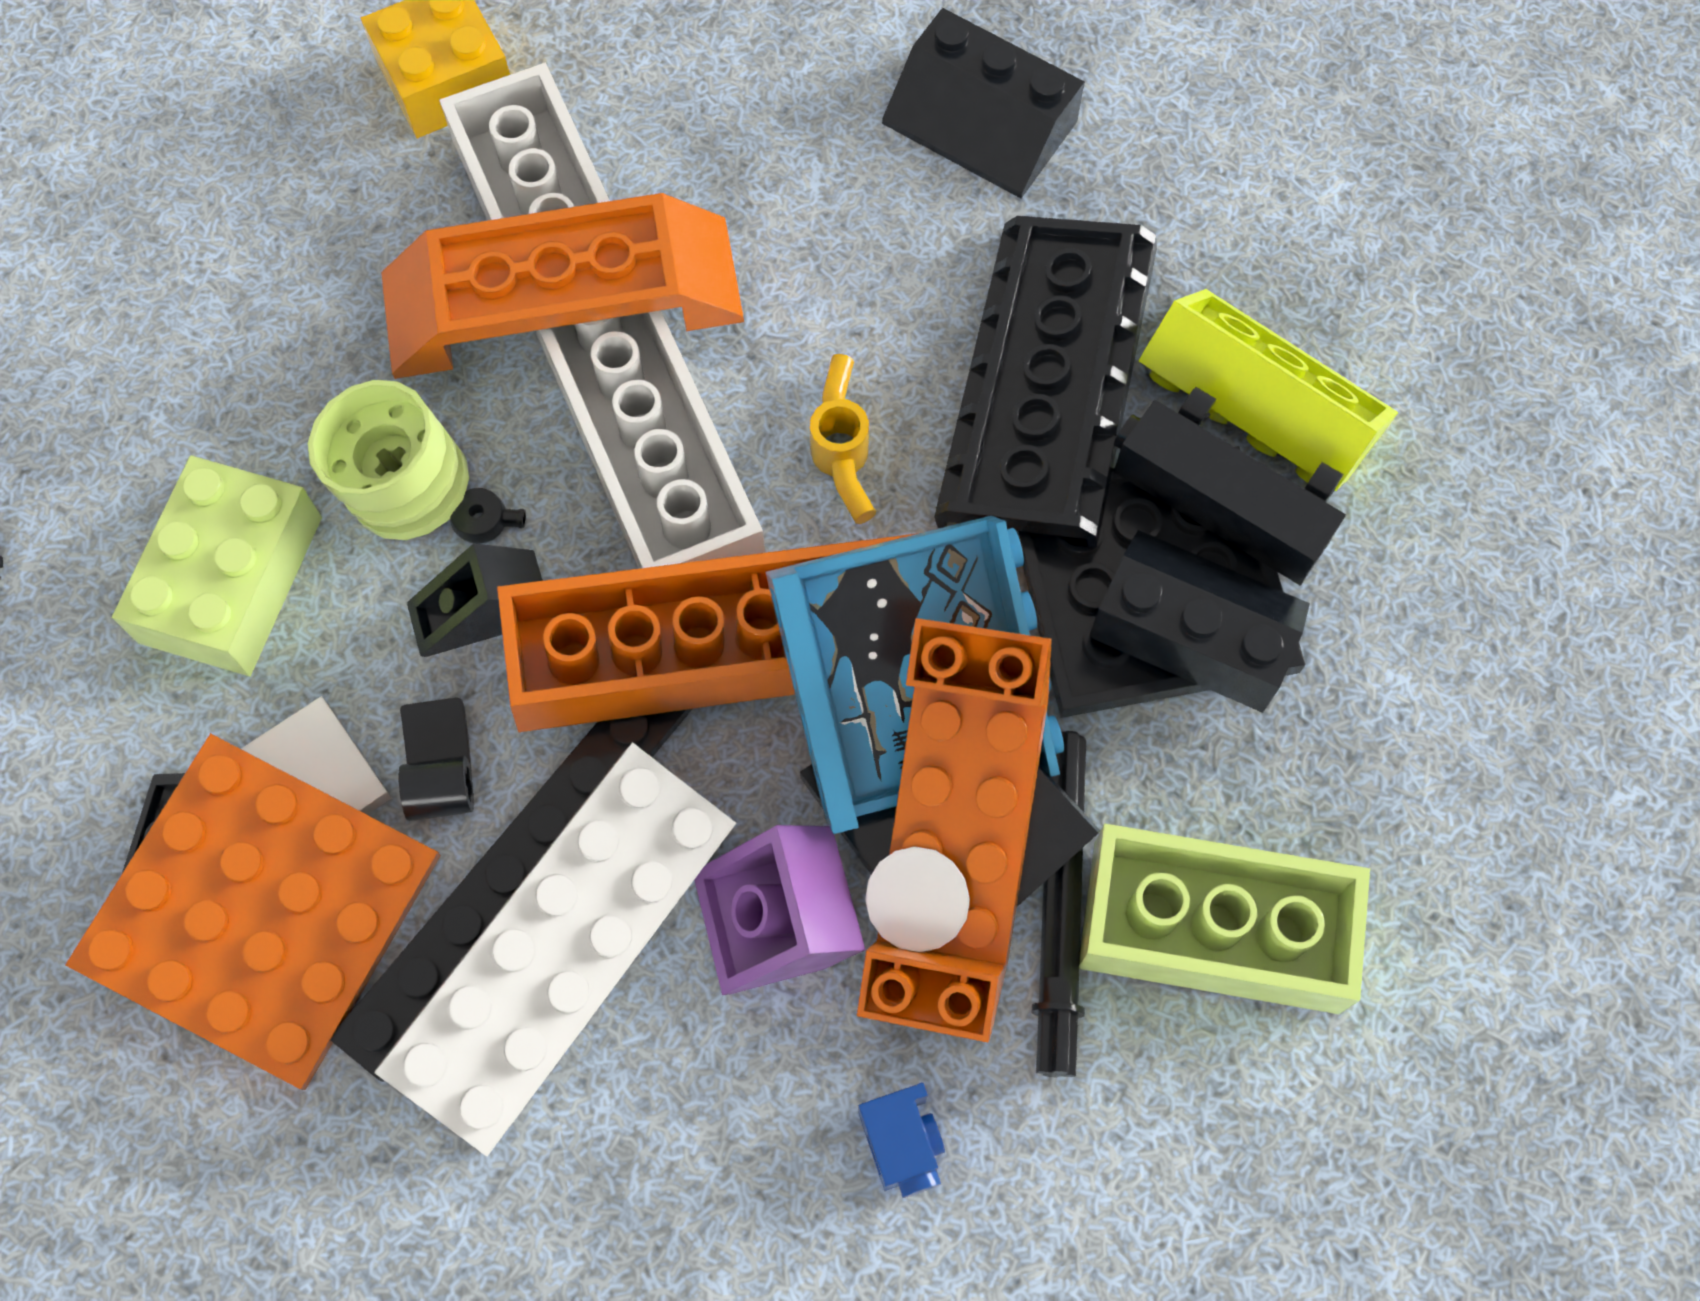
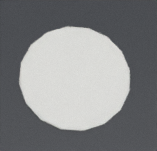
M915 846L896 850L878 863L868 880L865 901L870 921L882 938L899 949L920 953L939 949L957 936L967 920L970 897L966 880L952 860L936 850Z

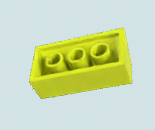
M1207 289L1174 300L1138 360L1151 369L1149 373L1150 378L1169 391L1179 392L1181 389L1190 394L1197 387L1216 398V402L1208 412L1210 413V419L1221 424H1227L1230 421L1248 433L1246 440L1255 449L1273 457L1280 454L1297 465L1295 469L1297 475L1307 483L1322 462L1344 474L1335 487V491L1347 482L1399 413Z

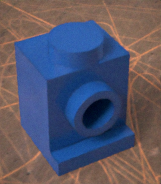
M923 1082L858 1105V1114L883 1189L887 1191L899 1186L902 1198L910 1197L941 1185L935 1156L945 1153V1148L933 1114L929 1113L920 1116L917 1106L925 1104L928 1097Z

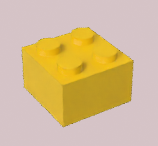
M403 0L360 17L374 57L416 139L448 126L439 101L440 99L510 75L506 57L475 0Z

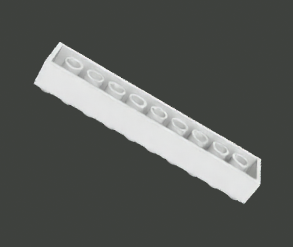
M546 62L439 100L453 143L487 220L610 201ZM661 310L535 331L638 569L765 553L762 527Z

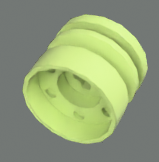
M371 380L347 388L330 400L313 423L307 443L311 467L332 494L345 504L349 512L367 530L384 539L409 540L430 534L450 520L451 514L462 502L469 482L467 459L415 390L398 381Z

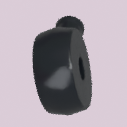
M484 488L466 490L462 502L450 516V523L454 532L463 540L475 544L486 543L495 539L503 531L504 527L524 528L526 521V511L524 509H506L503 501L495 493ZM483 513L480 517L473 518L475 514Z

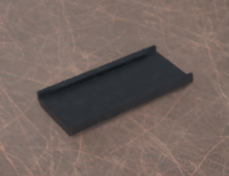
M1016 216L1004 224L934 515L937 528L947 527L948 522L960 524L993 516L1006 521L1007 529L1014 528L1016 531L1087 539L1089 547L1098 546L1117 451L1114 441L1122 426L1157 251L1156 235L1142 225L1029 216Z

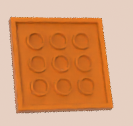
M210 733L65 966L301 1090H306L333 1044L330 1041L333 1034L354 1008L441 855L438 851Z

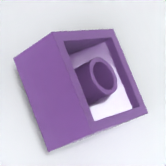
M776 825L707 863L694 879L722 995H730L821 971L865 951L835 835L829 826Z

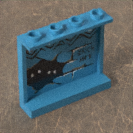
M988 516L766 572L824 816L833 834L859 828L856 818L858 816L897 806L914 687L907 686L906 679L915 619L921 618L1030 635V630L1037 629V616L1032 598L1027 591H1020L1016 568L1024 564L1021 542L1014 528L1007 529L1006 521ZM1049 677V691H1050V689H1051V683H1050V677ZM1046 713L1039 765L1052 777L1060 775L1056 754L1064 752V742L1056 717L1054 715L1047 716Z

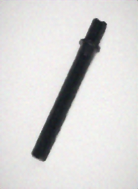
M1061 731L1064 752L1056 754L1060 775L1052 776L1051 778L1084 812L1086 739L1076 731ZM1083 848L1043 883L1039 1002L1032 1004L1031 1013L1038 1016L1036 1073L1043 1074L1046 1077L1076 1076L1078 1018L1085 1016V1008L1078 1005Z

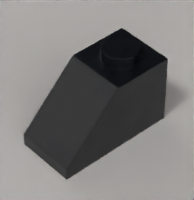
M473 543L407 602L420 656L429 657L502 635L497 586L543 581L534 550Z

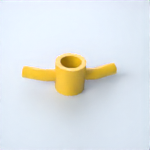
M834 354L831 358L822 392V404L815 409L810 418V451L814 465L821 472L833 477L836 490L855 523L862 524L876 515V510L859 483L856 474L868 459L869 420L866 412L857 403L845 398L854 360L844 354ZM836 433H843L853 437L851 441L842 444L832 443L825 438Z

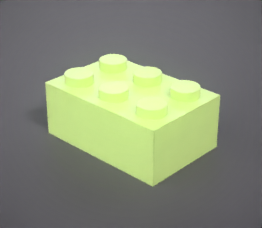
M190 455L111 618L138 644L251 677L322 516L301 486Z

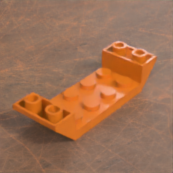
M664 193L425 230L381 272L391 371L394 379L453 370L450 344L678 307H682L686 332L744 322L725 217Z
M921 618L915 619L906 685L913 686L914 693L890 854L896 850L915 846L938 851L952 860L964 876L970 902L967 920L959 933L939 949L920 953L899 949L882 938L878 932L877 941L866 950L857 1009L858 1017L987 1043L990 1041L1010 954L1048 706L1052 639Z

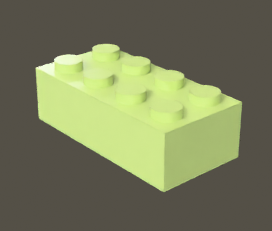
M1104 823L1094 843L1080 947L1079 969L1341 1014L1358 1003L1361 997L1370 868Z

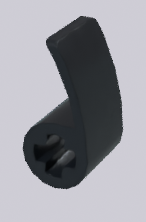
M455 697L401 706L400 714L407 764L400 765L398 782L401 805L406 820L415 821L473 812L474 793L465 707L462 699Z

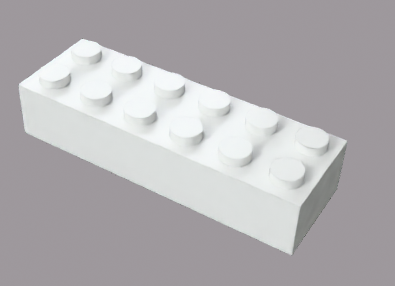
M632 742L392 1047L374 1073L482 1154L488 1156L736 825V822Z

